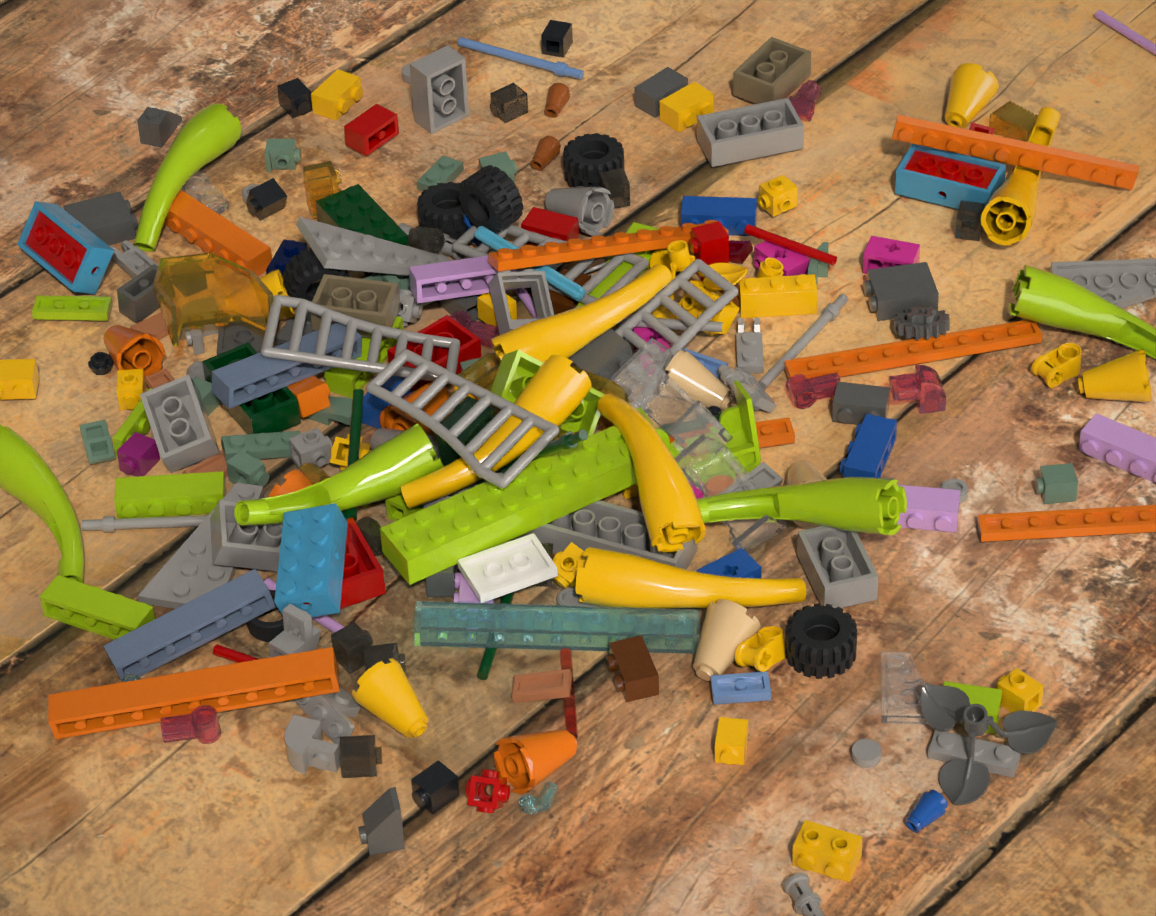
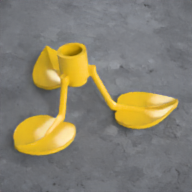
M676 240L671 242L667 248L653 251L650 259V268L657 264L666 266L671 272L672 281L675 278L676 272L683 271L695 260V256L689 254L686 241ZM730 263L708 265L733 285L738 283L748 271L746 267ZM698 271L701 277H705L703 279L705 287L713 290H722ZM675 292L669 296L672 300H674ZM662 304L651 312L655 318H678Z

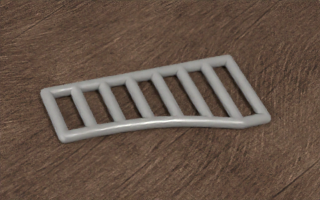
M474 225L452 244L453 251L470 258L488 256L487 252L491 247L484 243L476 249L467 246L475 238L474 233L478 228ZM509 225L497 233L502 238L507 234L518 237L511 243L518 248L524 246L528 241L539 244L538 246L545 245L546 242H568L531 232L514 225ZM633 253L603 257L611 258V260L582 286L586 290V295L578 302L587 304L597 300L598 298L588 294L623 261L634 266L600 298L633 281L648 267V260ZM597 258L580 260L564 276L574 281ZM562 263L549 264L547 266L556 270ZM525 268L516 269V272H521ZM547 283L549 290L566 296L568 298H571L567 294L563 293L559 289Z
M701 259L694 260L666 287L615 330L618 335L626 338L657 364L650 377L632 362L624 369L644 385L638 398L636 399L613 379L604 386L635 408L642 407L643 409L672 358L685 347L702 327L738 295V289ZM699 271L725 291V293L716 301H713L690 283L688 279ZM679 287L707 308L697 319L669 297ZM660 304L689 326L680 337L651 314ZM642 320L672 344L664 356L632 331Z
M275 295L271 302L261 354L269 358L379 374L388 365L377 363L381 339L384 336L397 339L395 357L401 351L407 349L408 341L423 344L421 356L429 361L432 359L433 346L449 348L446 369L456 374L460 341L455 338L428 335L378 325L342 314L306 299ZM281 306L297 308L288 350L273 347ZM307 311L322 317L315 353L299 351ZM331 321L347 326L341 357L325 355ZM357 329L372 333L367 361L351 359ZM403 365L392 376L407 377L415 368L404 367ZM427 372L420 380L434 382L438 377Z
M408 349L401 351L366 386V390L372 395L390 403L430 428L456 451L477 476L500 488H506L560 431L557 425ZM407 361L417 366L392 392L381 387ZM427 372L438 377L414 402L410 403L401 398ZM448 382L459 388L431 416L421 410ZM469 393L480 398L450 430L440 423ZM490 404L501 409L466 446L457 438ZM511 415L523 420L482 463L473 455ZM533 426L544 431L502 476L491 471V468Z

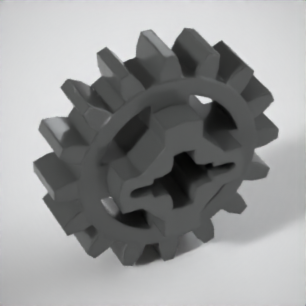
M913 306L905 309V313L898 312L897 316H894V332L898 333V336L906 335V339L919 340L920 338H925L929 340L932 336L938 338L939 334L945 335L946 331L950 330L949 314H945L944 310L938 311V308L931 306Z

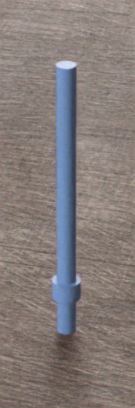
M460 37L458 40V46L554 72V75L569 76L581 80L584 75L583 70L568 67V64L558 61L554 63Z

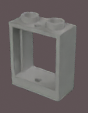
M525 269L521 272H511V270L499 271L488 283L500 335L531 321L554 315L545 271H535L534 269ZM531 288L537 318L511 320L505 289Z

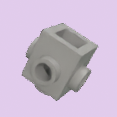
M399 289L400 309L397 316L403 318V326L407 327L408 322L416 323L417 318L421 317L423 306L421 303L416 302L411 291Z
M318 427L289 438L291 459L303 473L330 463L332 442L328 436L322 434Z

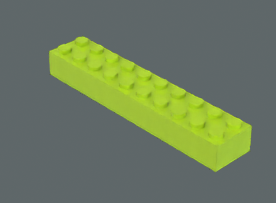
M615 425L589 436L572 449H561L530 462L506 488H500L486 481L381 527L382 552L407 583L411 585L458 564V559L503 544L637 484L630 451L618 428Z

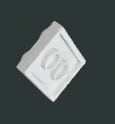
M534 533L458 559V568L480 603L558 576L556 565Z

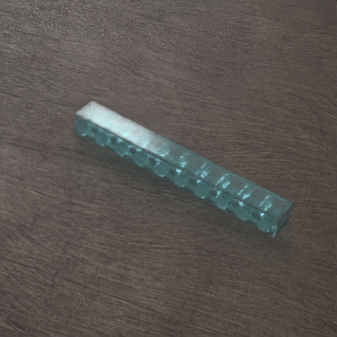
M416 601L414 646L609 651L610 642L642 635L649 653L696 654L700 639V610L431 601Z

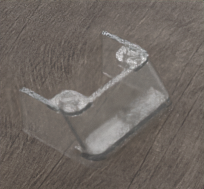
M642 347L611 377L630 397L627 402L635 408L642 407L644 412L674 440L671 444L682 455L685 452L693 455L721 447L733 438L699 400L695 401Z
M705 434L701 435L675 457L691 487H697L706 497L760 489L732 451L725 444ZM766 514L761 519L725 521L731 529L729 530L731 534L729 541L737 550L743 548L746 552L776 537L788 528L785 520L775 519Z

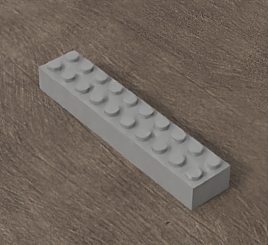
M445 458L442 464L445 467L454 462V460ZM481 479L445 497L424 503V508L484 483L486 480ZM600 500L510 540L513 541L534 533L546 551L556 554L560 551L563 552L573 542L583 551L588 547L637 555L683 569L689 567L697 552V544H695L694 539L682 544L684 550L675 552L658 551L657 545L653 547L651 545L643 512Z

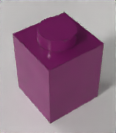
M137 432L117 450L120 471L135 477L145 476L160 461L155 439Z

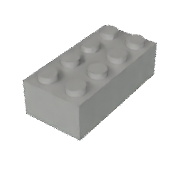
M789 98L697 116V140L711 167L723 166L725 164L803 149L804 125Z

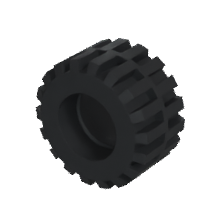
M588 133L584 134V136L575 137V140H570L568 145L564 147V178L570 187H603L609 190L616 188L617 184H621L625 175L624 148H622L620 142H617L616 138L609 137L606 134Z
M492 165L485 166L460 183L458 196L462 209L477 228L484 226L497 234L522 216L523 200L513 180L498 167H493Z
M459 182L437 183V185L429 186L428 190L421 192L417 202L420 229L437 235L448 234L450 238L455 240L467 231L468 227L464 222L465 212L462 209L458 196Z
M311 248L306 252L305 249L300 251L298 256L294 255L291 258L292 262H287L286 270L283 271V283L289 297L302 298L311 302L321 280L316 283L313 282L322 279L324 274L350 277L347 270L324 268Z
M814 604L812 607L807 605L802 607V611L796 610L793 613V617H789L785 630V654L789 665L794 666L796 672H804L806 677L816 676V679H822V677L826 676L834 678L835 674L842 675L845 673V669H850L856 660L857 624L855 620H852V616L848 612L843 613L842 608H833L830 604H826V606Z

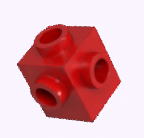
M482 769L481 774L471 775V779L468 780L466 785L467 805L477 806L476 811L484 813H494L495 809L504 807V803H508L510 797V785H507V777H500V771ZM488 785H493L492 796L487 793Z

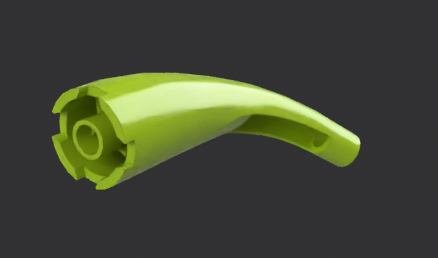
M218 103L206 106L187 121L175 137L154 177L146 197L133 244L135 247L137 246L146 252L155 251L168 211L185 182L204 165L232 148L237 140L240 139V121L237 116L233 117L226 110L227 106Z
M1024 265L1023 270L1020 269L1012 288L1015 304L1009 302V314L1051 327L1102 337L1136 350L1144 349L1145 354L1156 359L1155 327L1067 278Z
M0 424V488L21 501L47 524L62 554V559L58 561V575L83 583L84 550L82 536L75 511L67 494L38 452L19 434L8 426L4 427Z
M416 424L377 446L339 473L321 482L284 495L239 501L234 508V517L241 526L283 523L284 512L334 503L337 504L340 511L401 494L400 486L431 474L444 466L440 458H436L437 455L433 445L419 424Z
M873 477L828 479L803 484L730 492L696 499L704 523L744 519H781L852 532L894 535L900 530L902 525L897 524L900 513H906L907 509L906 492L904 487L896 484L898 480Z

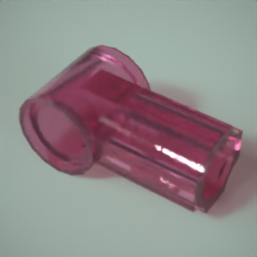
M808 80L801 85L795 97H789L801 120L811 121L815 104L821 96L822 87L818 86L816 81Z
M457 311L450 315L452 319L480 338L481 345L494 347L491 339L500 335L498 326L474 321L471 315L464 311Z
M837 372L809 379L805 375L797 374L788 379L786 389L794 405L799 409H806L812 406L817 399L834 396L837 382L841 381Z
M209 705L199 706L191 714L161 718V731L164 743L197 739L203 744H210L217 741L222 733L216 710Z

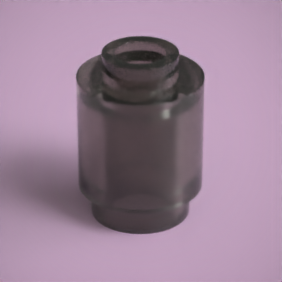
M416 226L410 229L407 235L410 247L431 253H438L445 243L444 234L439 228Z
M370 517L358 520L356 524L374 555L383 554L380 534L381 526L378 521Z

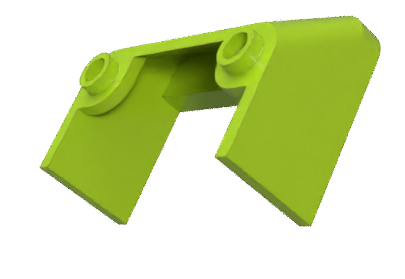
M739 380L734 382L737 406L727 408L721 413L719 417L720 430L670 443L669 436L663 429L654 428L684 474L691 472L699 486L706 485L707 481L713 477L726 476L732 478L749 473L760 465L761 455L752 398ZM642 407L636 408L653 426Z

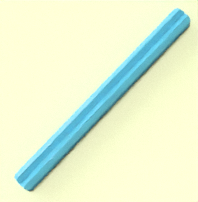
M479 226L474 233V236L479 241L497 252L501 248L520 249L484 226ZM547 265L525 268L545 271L547 283L576 301H581L583 296L586 295V290Z

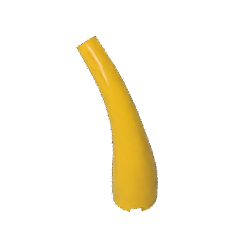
M1041 108L1027 142L1050 147L1061 117L1060 113L1053 108ZM1015 165L1007 179L991 195L981 215V226L983 225L988 235L987 237L992 242L1007 246L1023 240L1027 236L1036 216L1037 194L1042 171Z
M657 264L635 280L600 299L553 316L531 321L492 338L491 342L494 345L493 348L499 363H501L504 354L520 350L541 362L548 360L551 355H559L565 358L571 357L588 343L635 312L666 287L672 279L670 270L662 264Z
M551 355L548 360L543 362L514 404L559 427L579 406L590 391L592 384L584 370L579 374L570 366L573 361L563 356ZM511 415L473 455L482 463L523 420ZM533 426L491 468V471L496 472L519 457L544 431ZM460 457L449 465L400 487L405 503L410 509L459 491L482 478L477 476Z
M605 394L598 401V411L618 428L630 451L638 484L640 504L652 547L657 545V549L660 552H675L684 550L682 544L693 539L695 544L699 543L705 537L706 529L694 491L684 472L657 431L642 413L618 396Z
M588 547L582 554L588 558L584 568L578 567L576 576V594L582 595L579 602L626 610L707 608L710 602L713 601V604H716L718 599L729 600L743 607L802 603L806 598V584L802 578H740L705 574L659 563L633 554Z

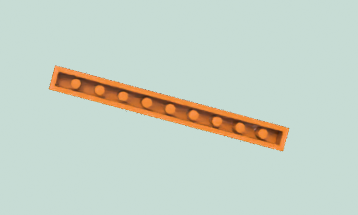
M333 647L320 648L312 651L290 653L288 655L261 658L187 672H177L86 689L64 691L48 695V723L55 739L340 692L338 663Z

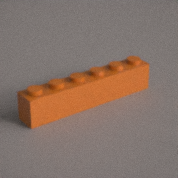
M179 191L164 221V224L173 232H177L190 243H194L205 253H209L222 264H226L235 270L237 274L244 276L250 281L273 267L271 247L184 191Z

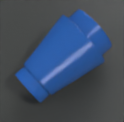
M931 789L929 792H924L905 819L906 826L914 833L924 829L945 814V809L948 807L946 799L936 790Z

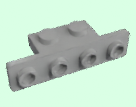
M340 687V692L293 700L311 719L321 721L322 731L334 744L339 745V749L346 748L354 729V724L347 717H357L361 708L348 692Z

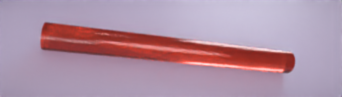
M563 648L560 651L561 670L570 669L572 674L570 697L563 698L566 730L577 739L578 730L572 653L569 648Z

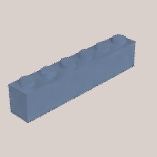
M340 323L331 325L325 355L341 357L346 325ZM319 330L302 336L299 351L315 353ZM357 331L351 359L361 357L362 336ZM290 341L278 345L274 348L288 350ZM260 352L212 371V393L230 409L334 367L264 357Z
M255 568L113 640L103 647L121 682L133 681L275 608V604L268 587Z

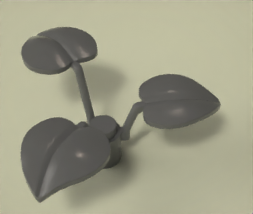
M924 683L922 687L921 709L924 719L932 728L939 731H949L958 722L959 724L964 723L966 732L970 734L968 762L961 759L951 760L942 767L939 775L942 791L951 803L955 805H966L978 800L989 786L990 774L988 768L982 764H973L976 736L983 735L987 731L988 725L1002 738L1008 737V745L1012 750L1027 755L1040 751L1047 744L1057 726V720L1048 715L1033 711H1016L1004 718L1003 728L1005 731H1003L993 721V717L988 716L984 706L980 704L970 705L969 697L962 690L956 687L938 686Z

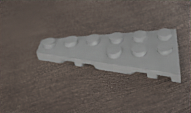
M299 217L296 226L324 268L409 276V267L451 261L449 257L303 217Z
M1156 258L1051 262V273L1079 284L1120 308L1156 298Z
M237 482L222 500L239 502L242 500L263 498L264 489L263 486ZM214 509L140 592L138 602L176 609L233 579L237 567L213 564L210 517Z

